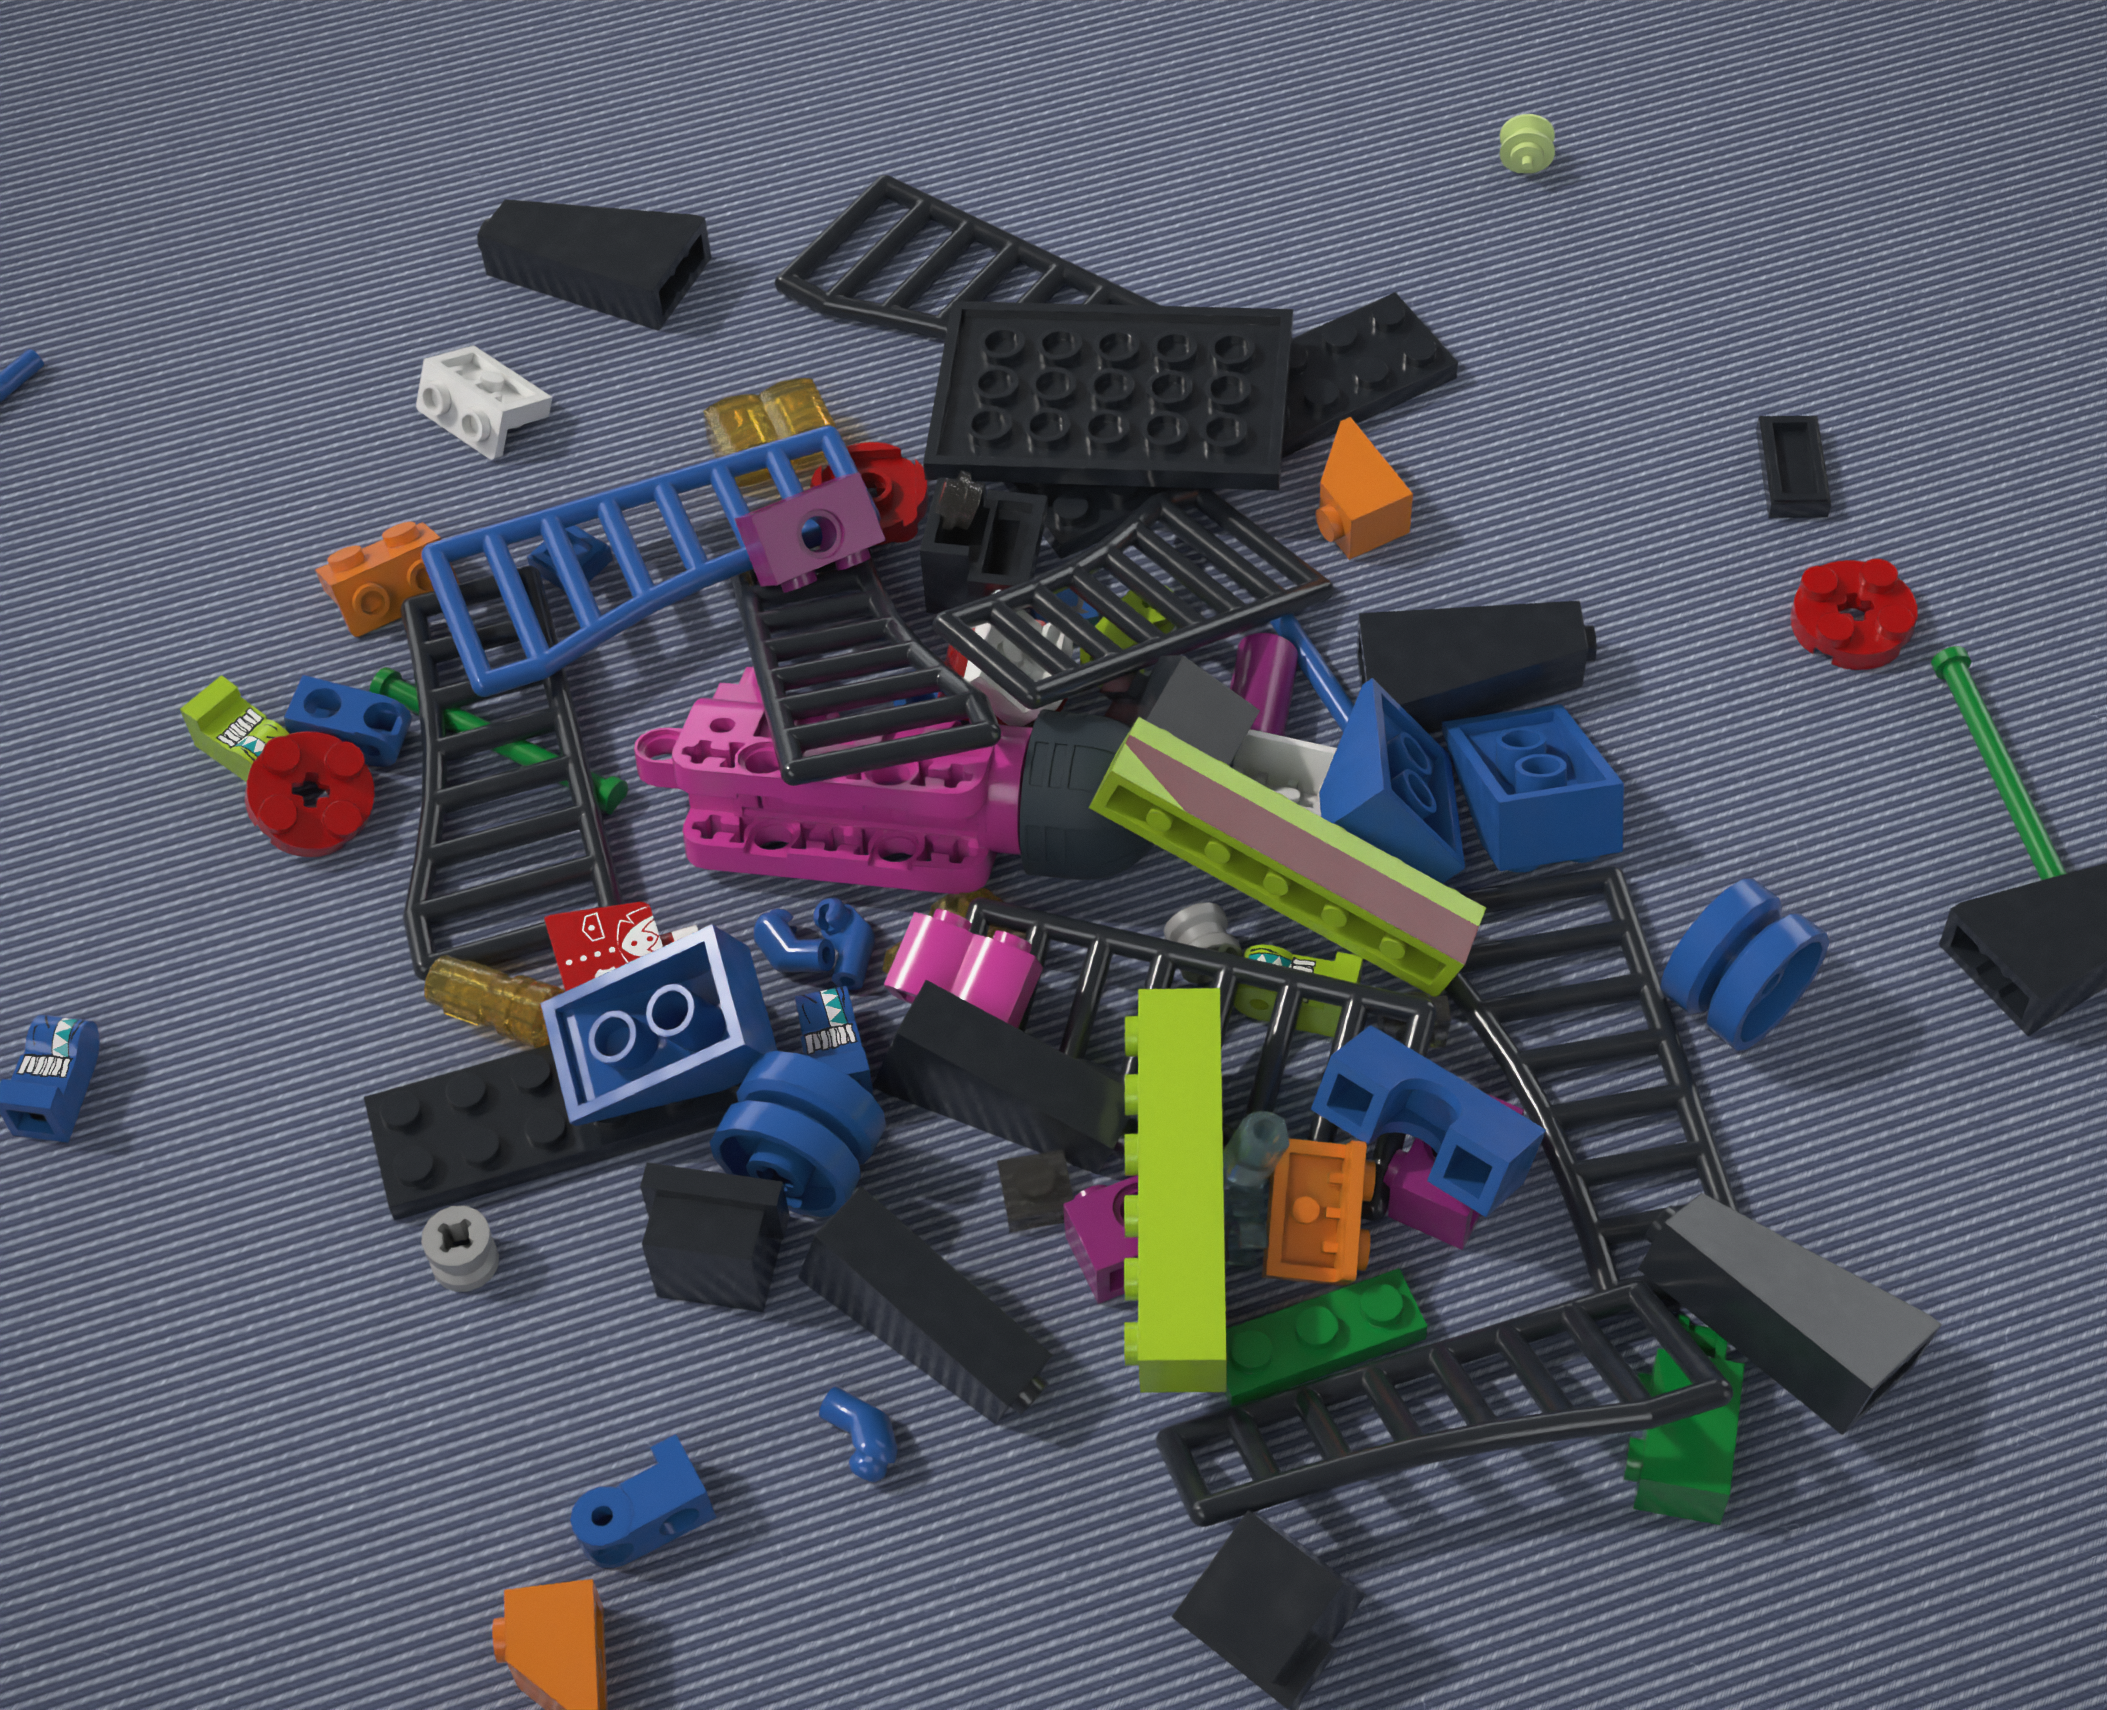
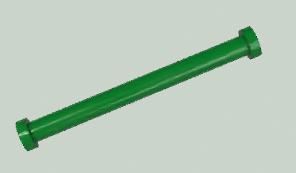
M1953 646L1940 651L1933 657L1931 666L1938 678L1945 679L2040 879L2045 880L2067 874L1968 669L1971 665V659L1966 649L1961 646Z
M389 667L380 669L371 682L369 692L395 699L409 711L419 715L416 687L402 681L400 672ZM461 708L444 711L445 728L454 733L492 724ZM527 740L491 749V751L522 766L559 757ZM591 772L600 810L611 815L626 797L628 783L616 776H610L606 779ZM567 780L559 782V784L569 788Z

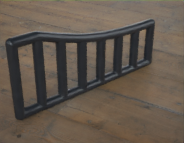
M889 175L879 176L775 278V288L779 293L825 316L880 325L941 340L946 338L952 301L982 302L1019 262L1043 273V275L1016 303H1047L1066 284L1089 296L1082 304L1162 306ZM887 199L910 209L828 291L805 281ZM930 220L953 230L882 304L853 298ZM974 241L998 252L938 315L908 309Z
M1175 487L1150 496L1131 516L1100 542L1068 562L997 593L939 612L933 619V629L1027 709L1034 710L1153 666L1157 663L1160 656H1180L1324 602L1331 598L1334 587L1329 579L1211 489ZM1194 506L1297 586L1285 590L1183 510ZM1158 521L1258 600L1248 604L1244 603L1150 528ZM1130 546L1135 547L1215 610L1218 615L1206 619L1123 552ZM1103 568L1178 629L1167 634L1163 633L1092 575ZM1070 589L1137 644L1122 649L1062 601L1056 594ZM1031 607L1095 660L1082 665L1077 664L1015 612ZM986 623L990 624L1051 676L1034 681L972 630V628Z
M820 546L811 548L810 550L815 552ZM868 548L871 556L870 559L843 570L836 569L816 573L818 580L786 593L783 592L780 584L762 587L760 584L757 585L759 581L754 569L731 578L781 778L790 786H798L988 748L996 745L1001 739V729L988 696L926 647L904 622L879 576L870 548ZM832 562L814 571L836 567V565ZM854 590H860L861 592L846 596H840L810 603H804L764 611V608L782 604H788ZM872 615L874 618L870 620H864L778 638H771V635L784 633L819 625H825ZM886 641L892 644L781 667L778 664L779 662ZM907 667L916 669V671L790 696L786 694V691L891 670ZM942 692L946 695L945 697L798 726L794 724L796 720ZM967 718L970 721L968 725L803 757L802 751Z
M531 565L517 568L548 646L551 648L558 643L541 573L536 567ZM493 575L458 584L466 606L502 597ZM435 591L406 598L400 608L413 667L423 751L421 811L403 922L416 977L423 981L434 980L552 946L546 923L542 922L436 952L431 929L433 924L592 880L598 907L595 908L624 904L565 668L546 679L488 697L478 696L473 691L469 679L440 687L437 663L459 658L460 655L452 635L432 640L427 617L443 613ZM511 618L475 628L484 651L520 641ZM544 685L549 708L446 736L445 710ZM552 732L556 733L561 754L559 757L447 787V761ZM567 780L573 802L572 806L441 842L444 816L447 813ZM580 830L585 856L432 898L436 871L439 868Z
M1608 866L1459 892L1486 908L1485 913L1604 894L1612 921L1472 945L1465 965L1444 990L1466 1017L1504 1072L1529 1119L1546 1129L1541 1145L1557 1180L1577 1234L1594 1292L1630 1281L1641 1280L1651 1287L1661 1301L1673 1299L1646 1275L1620 1279L1610 1249L1612 1245L1645 1240L1648 1229L1666 1208L1600 1219L1589 1187L1696 1168L1705 1195L1739 1213L1740 1210L1670 1006L1660 988L1661 980L1623 871L1618 867ZM1621 946L1630 971L1629 975L1484 1000L1463 974L1465 972ZM1639 1000L1649 1029L1520 1051L1501 1023ZM1658 1054L1668 1085L1552 1105L1536 1075ZM1677 1111L1687 1142L1578 1161L1565 1130ZM1687 1204L1678 1205V1206H1673V1207L1676 1208V1209L1679 1211V1210H1681L1684 1206H1686Z
M983 897L975 898L970 902L965 919L972 923L969 932L987 937L990 926L1026 934L1024 940L1032 945L1030 954L1036 956L1042 967H1044L1051 940L1088 948L1059 1051L1124 1086L1125 1074H1138V1057L1124 1056L1120 1071L1084 1059L1113 954L1150 963L1143 989H1171L1176 969L1213 977L1211 988H1220L1221 1050L1239 983L1277 992L1241 1130L1239 1132L1222 1122L1223 1152L1270 1181L1272 1152L1266 1149L1264 1145L1303 998L1342 1007L1328 1062L1333 1053L1364 1030L1368 1013L1407 1022L1402 1044L1424 1057L1427 1056L1437 1017V1007L1431 1000ZM1041 974L1018 1027L1023 1032L1026 1031ZM1314 1112L1307 1140L1334 1143L1338 1126ZM1391 1132L1377 1137L1372 1160L1375 1161L1376 1165L1374 1193L1370 1202L1362 1201V1219L1377 1221L1385 1216L1389 1204L1390 1188L1383 1182L1384 1176L1398 1149L1403 1150L1406 1134Z
M1634 1280L1165 1427L1156 1436V1446L1191 1521L1196 1526L1209 1527L1243 1516L1248 1510L1256 1512L1351 1483L1421 1465L1501 1449L1654 1429L1727 1405L1733 1397V1388L1651 1287L1644 1281ZM1634 1311L1692 1384L1653 1397L1596 1322ZM1567 1331L1620 1403L1575 1408L1529 1343ZM1501 1353L1542 1413L1498 1420L1462 1364ZM1434 1374L1467 1426L1424 1434L1396 1390L1395 1385ZM1367 1395L1394 1441L1352 1452L1327 1407ZM1299 1416L1323 1460L1281 1472L1258 1428ZM1231 1437L1253 1481L1211 1494L1190 1450Z

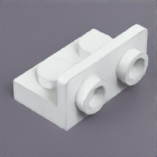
M473 345L424 359L416 408L419 412L475 450L493 460L503 455L508 429L519 428L524 424L549 417L552 396Z

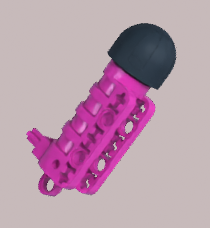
M746 667L739 684L719 683L713 698H699L692 706L682 729L669 727L649 730L636 740L634 746L637 772L643 782L656 787L681 789L688 793L690 810L684 821L682 831L685 853L691 864L703 869L948 894H967L977 891L986 884L997 853L1021 855L1022 865L1027 875L1094 880L1110 877L1130 868L1141 860L1155 845L1089 808L1116 752L1131 730L1130 725L1107 716L1043 709L1038 714L1033 728L999 725L1001 739L992 747L798 786H790L781 778L754 668ZM836 712L796 720L794 724L798 726L839 718L840 715ZM952 721L802 751L803 757L958 727L962 726L960 721ZM662 754H672V758L666 760L651 759ZM772 841L789 843L783 848L776 850H767L759 847ZM897 853H905L912 856L908 860L901 862H890L882 859L885 856Z

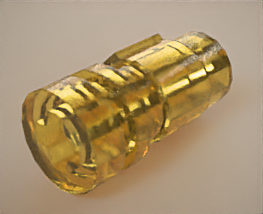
M443 955L434 962L428 972L424 986L426 1001L443 1008L444 1014L476 1026H493L500 1036L516 1040L532 1048L550 1044L540 1003L565 992L557 986L542 981L537 982L535 979L525 975L511 978L502 971L470 960L463 961L449 955Z

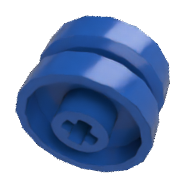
M1753 878L1741 879L1731 885L1704 909L1674 949L1663 971L1660 985L1663 994L1689 1015L1708 1011L1707 1025L1710 1031L1736 1051L1750 1048L1762 1040L1783 1020L1815 978L1826 957L1830 943L1827 933L1802 914H1789L1781 918L1782 904L1780 898Z
M771 1051L760 1054L752 1063L736 1092L738 1103L731 1104L709 1142L713 1158L726 1174L782 1181L788 1209L791 1212L815 1217L832 1216L850 1199L861 1177L859 1165L865 1164L873 1154L886 1128L884 1111L872 1094L852 1077L823 1061L792 1052Z

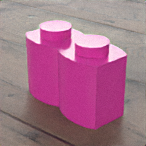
M936 909L933 917L914 912L884 983L889 992L894 997L912 1004L925 980H928L1018 1029L1043 969L1036 956L1030 954L1032 945L1020 937L1003 931H996L993 939L969 932L972 927L970 921L946 910Z

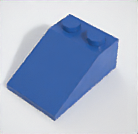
M1371 678L1361 687L1320 789L1321 817L1344 828L1347 832L1387 854L1399 858L1405 864L1443 884L1465 869L1451 756Z
M1562 704L1442 722V733L1480 843L1499 871L1529 872L1537 869L1539 865L1563 861L1586 863L1597 860L1601 855L1623 852L1624 783Z
M713 924L540 1003L569 1123L575 1126L726 1090L743 1081L758 1055L778 1051L749 946Z

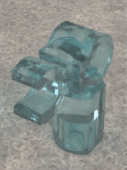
M1259 1111L1249 1114L1243 1119L1223 1151L1224 1247L1228 1266H1254L1257 1262L1254 1249H1266L1268 1246L1266 1225L1259 1216L1265 1206L1263 1185L1290 1145L1285 1119L1275 1113Z

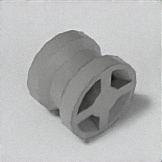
M1206 902L1186 907L1174 914L1163 930L1164 937L1167 940L1242 957V949L1237 939L1226 932L1228 919L1223 908L1218 904ZM1179 970L1187 982L1198 984L1213 981V977Z
M451 1206L438 1211L428 1220L422 1231L421 1243L435 1279L444 1288L455 1292L472 1291L482 1287L493 1277L498 1268L499 1253L487 1220L478 1210L468 1206ZM460 1240H470L468 1245L456 1247L452 1244Z

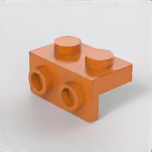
M410 521L397 524L383 532V540L365 548L355 545L340 549L328 557L327 561L329 564L315 569L323 590L338 605L346 626L354 637L364 635L401 618L400 608L406 598L434 591L424 566L421 552L427 544L440 541L441 537L425 523L421 522L416 525L415 522ZM450 562V565H451V568H452L453 573H454V575H455L456 581H457L458 584H460V583H459V580H458V578H457V576H456V573H455V571H454V568H453V566H452V564H451V562Z
M1277 1137L1273 1140L1262 1278L1346 1286L1356 1280L1357 1270H1366L1370 1255L1369 1229L1360 1228L1362 1201L1370 1202L1372 1200L1376 1178L1375 1161L1366 1160V1142L1352 1140L1345 1145Z

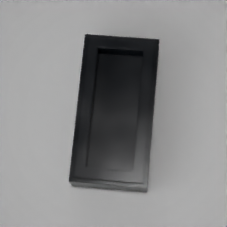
M1759 416L1756 434L1768 518L1828 517L1831 499L1818 416Z

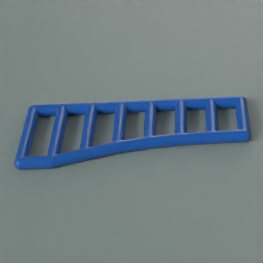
M823 426L427 544L422 549L421 557L473 691L478 696L488 697L546 679L649 615L706 587L754 569L734 520L737 517L750 513L735 477L767 468L781 498L785 499L804 491L790 462L791 460L823 452L835 478L857 473L859 471L839 431L833 426ZM712 485L741 548L708 561L678 494ZM866 487L867 493L871 500L877 519L880 523V513ZM654 501L686 568V571L655 586L622 513L624 510ZM597 518L601 522L633 596L630 600L604 615H601L565 530L567 527ZM808 519L802 528V540L805 546L811 549L821 545L823 535L820 526L815 521ZM541 535L581 628L551 648L548 646L507 546ZM480 553H485L527 659L495 669L490 667L450 565V562Z

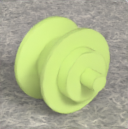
M1523 114L1509 119L1500 131V142L1502 144L1500 159L1503 165L1516 173H1536L1548 167L1555 155L1553 144L1555 132L1552 124L1547 119L1534 114Z

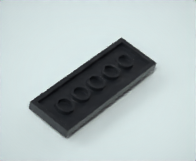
M548 1044L364 1097V1102L388 1206L395 1221L716 1128L731 1104L738 1103L736 1092L741 1083L723 1091L575 1126L569 1123L551 1045Z

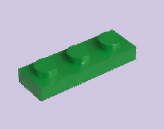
M1400 1269L1389 1271L1226 1329L1227 1392L1224 1393L1230 1407L1294 1387L1425 1340L1428 1326Z

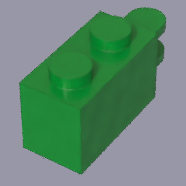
M1678 1315L1677 1320L1704 1353L1710 1356L1709 1359L1729 1381L1733 1388V1397L1723 1407L1654 1429L1643 1430L1642 1439L1629 1437L1623 1480L1636 1482L1633 1509L1721 1525L1730 1497L1745 1364L1725 1360L1727 1341L1711 1328L1689 1324V1316ZM1660 1348L1657 1349L1651 1374L1638 1372L1637 1375L1653 1397L1692 1384L1668 1353Z

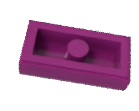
M1255 633L1246 636L1240 641L1230 689L1260 710L1250 728L1251 730L1285 737L1298 667V652L1290 641L1275 634Z

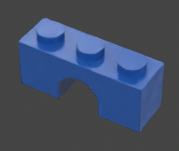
M1372 1025L1331 1055L1311 1107L1312 1111L1359 1140L1366 1142L1367 1145L1380 1135L1391 1132L1408 1134L1424 1141L1438 1154L1427 1182L1484 1217H1488L1524 1184L1546 1132V1129Z

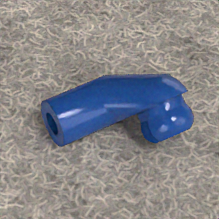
M827 898L816 906L813 920L815 925L821 929L822 936L830 940L834 949L838 952L832 981L839 987L847 986L848 990H858L864 984L875 945V933L872 927L852 906L844 904L838 898Z
M777 908L761 914L757 918L754 926V941L775 970L783 973L821 972L832 969L835 962V949L832 942L828 939L798 940L795 935L797 927L789 926L788 924L794 918L790 912Z
M832 1387L821 1404L819 1418L851 1434L852 1444L856 1448L849 1459L851 1471L867 1481H880L887 1473L888 1464L894 1463L898 1454L890 1418L882 1410L839 1387Z

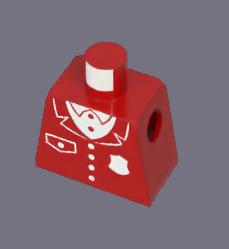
M642 901L558 913L544 917L565 992L698 931L697 925L659 935L651 907Z

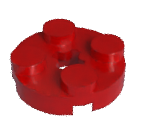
M864 442L846 446L867 489H876L878 497L873 498V501L881 516L879 524L886 541L876 545L890 542L903 543L913 539L919 530L918 523L925 516L929 504L927 480H925L923 466L916 459L914 465L910 460L902 457L901 449L891 444ZM822 464L813 474L810 488L835 478L829 465L823 471Z
M1870 559L1866 562L1844 560L1827 563L1822 566H1812L1804 571L1800 586L1794 596L1790 619L1795 637L1802 647L1811 654H1814V650L1817 648L1822 653L1833 656L1832 665L1850 670H1867L1889 664L1899 656L1901 648L1910 642L1918 617V608L1910 588L1898 578L1896 567L1889 561L1883 559ZM1853 608L1862 611L1865 615L1862 621H1854L1851 614L1840 613V611Z
M296 732L269 740L264 746L262 753L253 762L247 778L245 804L250 820L255 827L258 825L262 833L271 838L270 843L291 855L321 857L342 849L344 843L352 840L357 833L359 835L366 826L374 803V782L372 774L364 762V754L355 744L320 732ZM304 781H313L317 783L318 788L325 789L328 797L318 798L316 807L304 806L303 797L294 795L292 789L303 786Z

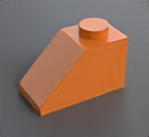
M1351 417L1340 421L1320 481L1319 509L1315 513L1318 528L1324 538L1329 542L1335 541L1350 560L1410 533L1413 501L1411 490Z
M586 1579L504 1590V1617L493 1619V1648L496 1662L507 1663L517 1687L545 1710H608L604 1607L594 1580Z

